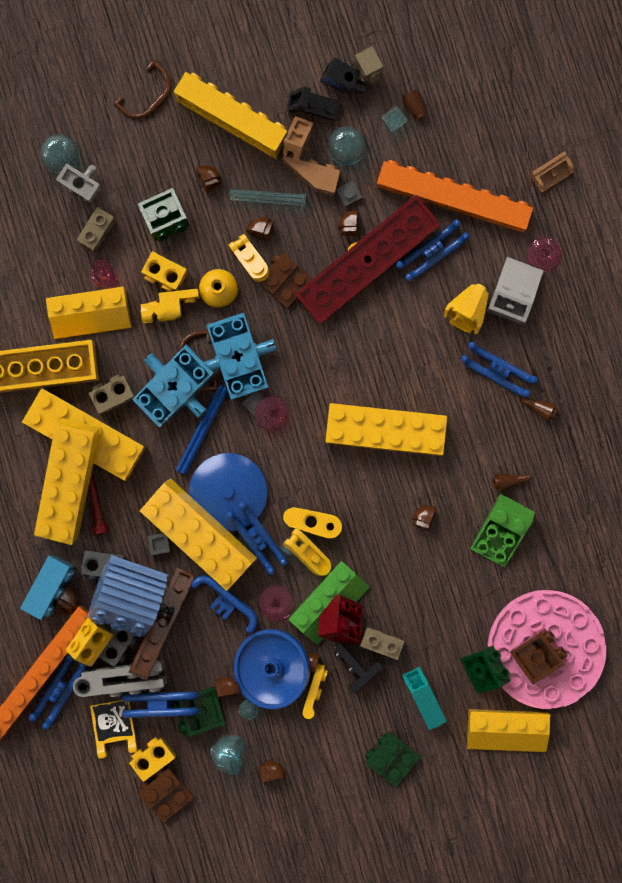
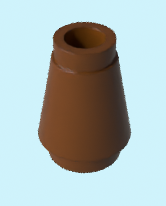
M416 89L402 96L404 105L416 119L427 114L420 93H417Z

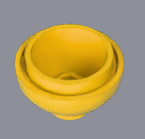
M211 270L200 281V296L211 307H226L237 296V281L226 270ZM219 283L222 287L220 290H215L214 285Z

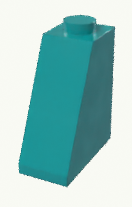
M420 667L403 674L402 677L428 729L438 728L447 722Z

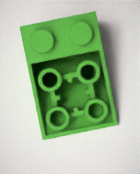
M500 494L470 549L505 567L533 522L535 512Z

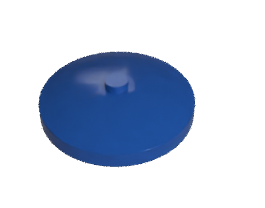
M223 453L210 457L196 469L190 482L189 496L226 530L237 531L226 517V513L232 511L244 528L251 525V522L239 508V503L245 502L258 518L266 505L267 484L259 467L250 459L238 454Z
M266 629L250 635L242 642L234 659V676L241 688L242 694L250 702L262 708L278 709L292 704L304 693L310 679V662L306 650L294 636L282 630Z

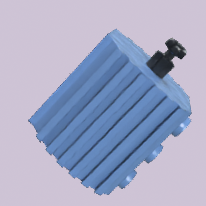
M111 555L103 568L87 615L88 618H91L93 622L98 624L106 623L111 625L115 630L129 631L133 636H145L153 626L157 614L162 616L166 613L167 618H172L174 614V607L170 606L167 609L166 604L161 603L168 574Z

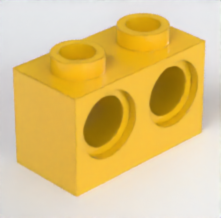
M152 251L141 273L145 275L144 279L154 284L156 281L162 284V289L172 292L173 290H179L188 271L186 268ZM153 265L160 266V271L156 274L150 272V268ZM172 273L178 275L174 283L167 281L168 276Z
M87 618L66 648V651L74 660L92 667L113 637V634L103 624L95 623L92 619Z
M155 737L147 743V749L143 752L139 749L131 756L133 759L129 764L143 782L177 756L163 737L159 740ZM162 747L165 755L157 756L154 751L155 748ZM146 759L149 762V767L141 768L139 760Z

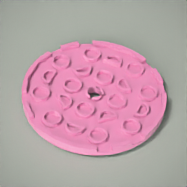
M554 590L533 591L512 600L494 620L488 637L487 647L494 645L495 649L501 654V661L504 667L510 672L509 678L511 681L502 686V688L517 701L535 708L552 709L565 707L578 701L595 686L601 676L606 660L604 632L599 620L582 601L569 594ZM545 628L547 631H552L555 635L556 640L554 642L558 647L562 646L567 652V662L551 674L532 684L510 651L536 632Z

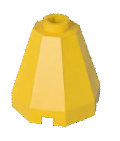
M481 284L470 285L447 305L443 316L446 319L449 316L451 318L450 323L466 333H471L472 330H475L474 334H478L484 320L489 295L487 289Z

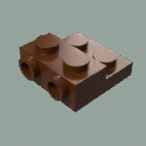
M283 252L282 255L277 254L272 259L271 263L273 265L269 268L270 274L268 278L258 282V284L288 309L297 299L295 293L313 278Z
M545 628L536 632L510 651L532 684L551 674L567 662V652L562 646L558 647L554 642L556 640L555 635L552 631H547Z
M170 766L167 769L163 767L154 774L156 778L151 782L146 780L139 786L140 791L138 792V795L145 804L156 813L163 823L194 798V795Z

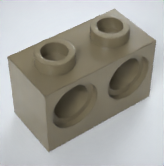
M371 46L355 55L354 67L360 72L361 80L370 85L379 82L382 77L383 65L374 48Z
M97 207L77 238V241L92 252L97 253L116 223V219Z
M116 375L109 379V383L105 385L100 383L91 388L92 391L89 392V395L100 415L131 401L135 397L124 375L121 377ZM119 384L125 386V392L121 395L115 392V388ZM101 393H106L108 396L105 403H99L98 396Z
M366 626L360 646L398 660L404 640Z

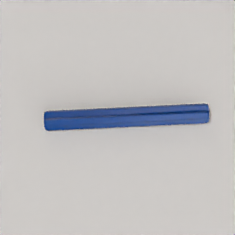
M218 386L176 468L177 472L184 475L187 473L228 393L226 387Z

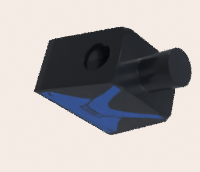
M335 57L328 63L320 79L321 82L345 94H349L352 89L362 94L367 86L365 82L358 79L359 71Z

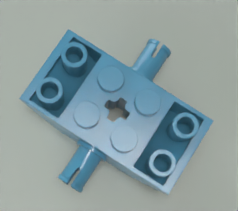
M244 313L208 324L207 328L216 356L214 359L204 363L212 371L218 369L222 371L231 400L268 388L259 358H261V355L277 351L274 340L271 339L256 345L253 342ZM235 353L243 354L240 358L241 361L237 362L236 359H233Z
M187 344L166 365H163L153 353L148 355L147 359H144L143 362L155 373V377L132 400L158 427L165 424L184 406H187L197 418L207 410L198 402L195 395L208 382L214 372ZM173 382H177L176 389L173 387Z

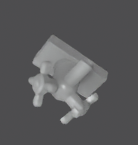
M66 163L56 179L62 186L67 187L70 192H75L83 197L84 201L92 203L101 186L91 179L96 170L94 165H90L83 174Z

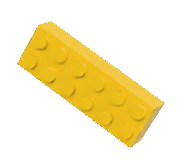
M184 73L174 90L178 103L277 159L285 145L283 141L287 131L284 125L279 122L272 123L268 120V116L261 112L255 113L252 111V107L244 102L241 104L236 102L234 96L227 92L225 94L219 92L218 87L210 82L208 84L202 82V78L197 74Z
M92 340L0 351V393L99 381L95 342Z
M41 388L22 423L52 440L55 424L62 418L99 427L100 433L94 464L127 481L146 447Z
M330 403L325 443L442 456L447 416Z
M64 418L56 422L34 532L35 536L72 545L78 539L100 433L99 427Z
M171 478L163 483L140 510L145 517L226 591L257 559L252 552Z

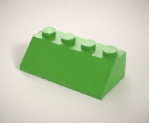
M340 561L288 620L318 645L324 639L318 636L319 616L332 599L340 594L357 602L370 586L345 563Z

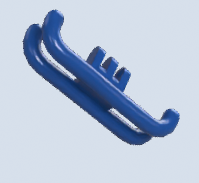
M454 220L447 228L396 263V267L402 269L421 255L425 258V263L405 276L406 281L410 282L416 279L470 238V235L465 232L443 249L440 241L459 228V220Z
M475 342L469 343L468 346L471 351L492 363L487 369L464 355L461 357L464 365L522 397L530 396L531 392L529 390L523 389L505 378L509 373H512L526 382L536 384L538 382L536 376H532L476 345Z
M240 502L239 508L253 527L246 530L232 511H228L226 517L233 524L269 575H273L275 570L261 551L266 547V544L282 566L287 565V559L245 502Z
M209 575L198 576L192 581V588L196 589L204 583L219 594L218 598L209 608L214 610L217 605L220 606L216 611L217 615L222 610H225L226 613L222 615L223 620L228 617L234 608H237L249 619V625L246 628L247 633L251 634L254 632L258 625L257 614L229 590L226 591Z
M69 653L29 716V720L34 722L49 700L56 703L42 725L44 730H48L52 726L73 692L74 681L82 676L81 673L88 667L80 663L70 682L66 683L63 681L62 678L74 660Z
M197 692L124 694L122 696L124 702L148 701V709L124 710L122 716L124 718L196 716L199 714L198 708H172V700L198 699L199 694Z

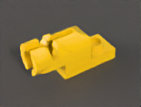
M190 289L159 293L160 302L156 300L141 304L142 322L152 323L155 314L159 322L176 320L182 317L181 301H184L185 304L195 303V299H200L199 290Z

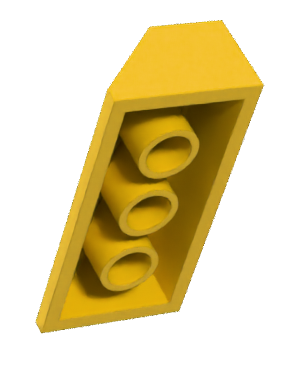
M124 287L46 298L48 317L54 339L132 328L127 293Z
M468 710L467 749L547 751L550 734L549 713Z

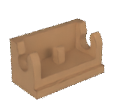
M295 116L283 141V144H285L283 155L285 157L288 151H292L294 153L293 161L299 162L310 139L313 122Z
M564 151L534 170L530 177L540 193H543L573 174L574 166Z

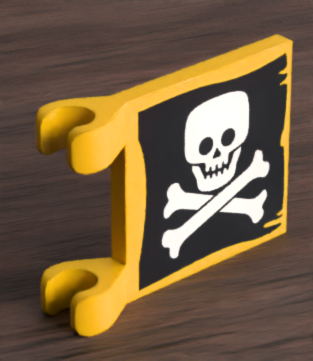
M120 700L90 706L99 759L107 757L105 743L128 740L129 752L134 753L138 751L133 719L122 716L124 710H131L130 702Z

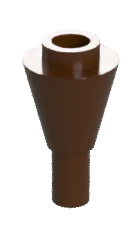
M524 397L522 400L523 404L533 408L547 422L550 419L554 420L558 409L555 408L556 404L535 401L529 397Z
M496 473L492 479L493 487L498 492L509 489L518 483L530 481L528 474L516 476Z

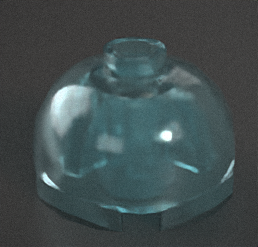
M342 126L330 135L328 153L335 163L342 166H351L360 161L364 156L366 141L358 129L351 126Z
M51 135L45 139L40 149L41 161L53 173L60 174L66 163L73 168L78 164L80 157L78 147L75 141L66 135Z
M226 735L218 739L215 745L211 747L210 757H212L215 768L221 773L227 775H237L243 764L240 756L241 753L245 754L244 738L238 735Z

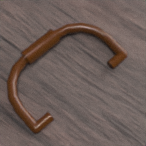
M154 60L146 69L150 71L155 67L163 74L166 81L165 90L153 101L148 110L139 114L131 113L121 106L120 103L124 98L120 96L114 103V106L130 118L139 119L148 116L152 112L154 113L167 99L166 96L170 91L171 85L170 77L165 69Z
M202 330L188 334L182 339L179 351L189 339L196 336L207 335V341H212L209 331ZM212 379L213 386L202 387L199 391L217 390V379Z

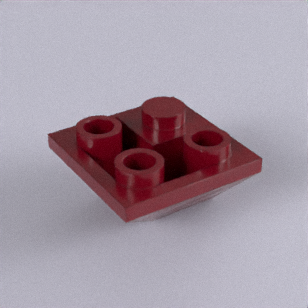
M340 594L336 595L319 616L318 636L333 642L360 644L363 606Z

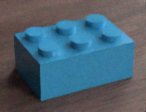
M55 555L48 556L20 609L40 620L51 617L55 611L56 606L54 604L56 600L60 598L65 590L63 587L68 581L72 580L75 571H73L75 566Z

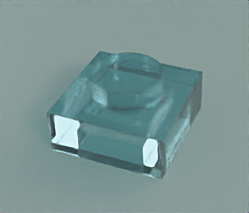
M397 105L381 117V120L392 134L408 123L407 118Z

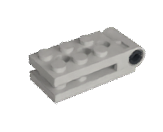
M164 660L155 662L149 676H156L161 673L165 668ZM132 664L87 669L81 673L82 676L74 681L73 690L80 697L103 694L117 697L129 691V695L140 694L144 689H149V692L161 691L167 684L166 676L150 677L148 680L134 679L108 683L107 678L127 675V679L138 678L129 673Z

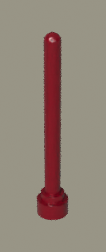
M92 471L88 487L95 519L92 529L94 535L108 533L109 528L108 524L102 519Z

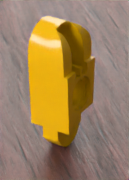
M295 507L287 509L283 515L284 522L289 527L325 538L337 537L342 530L341 521L334 515ZM313 516L316 518L317 524L315 527L310 528L306 525L305 520L307 517ZM333 523L334 529L330 531L326 528V525Z

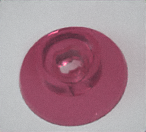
M539 237L529 244L527 260L533 267L550 271L561 260L560 246L551 238ZM542 250L548 251L547 257L541 256Z
M96 258L92 263V271L90 273L92 282L99 288H116L118 276L115 269L105 259Z
M278 396L263 398L258 403L255 411L258 424L270 431L281 428L288 418V407L285 401ZM272 410H273V411L276 410V411H275V412H276V416H275V417H271V416H272V415H271V411H272Z
M275 585L266 588L261 593L258 604L261 613L267 619L279 621L291 613L294 602L291 593L286 588ZM273 599L280 600L278 608L271 605Z

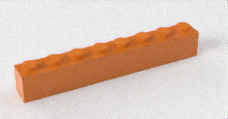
M392 160L383 162L376 185L378 188L410 198L417 194L423 202L522 233L527 229L533 207H530L527 202L518 201L517 203L510 201L511 198L508 196H494L491 191L485 189L478 191L473 189L472 185L465 183L459 185L450 178H444L443 180L437 178V175L431 172H425V174L417 172L418 169L415 167H401L398 162Z
M82 605L78 606L1 705L0 742L68 654L66 648L88 618L89 611Z

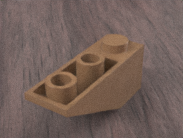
M294 155L283 156V163L315 192L331 196L335 195L340 176V170H337L336 166L326 164V166L318 165L319 162L310 159L307 162L299 160L297 163L293 161Z

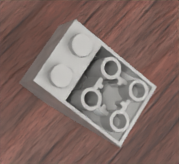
M507 257L487 312L523 325L529 315L544 270Z

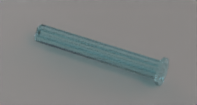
M230 189L229 199L301 205L303 208H306L307 192L304 194Z

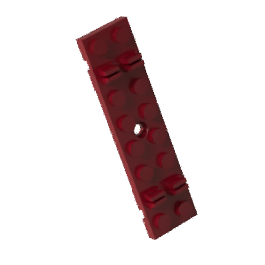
M416 194L295 293V295L315 320L321 324L441 224ZM365 256L371 257L370 263H365Z

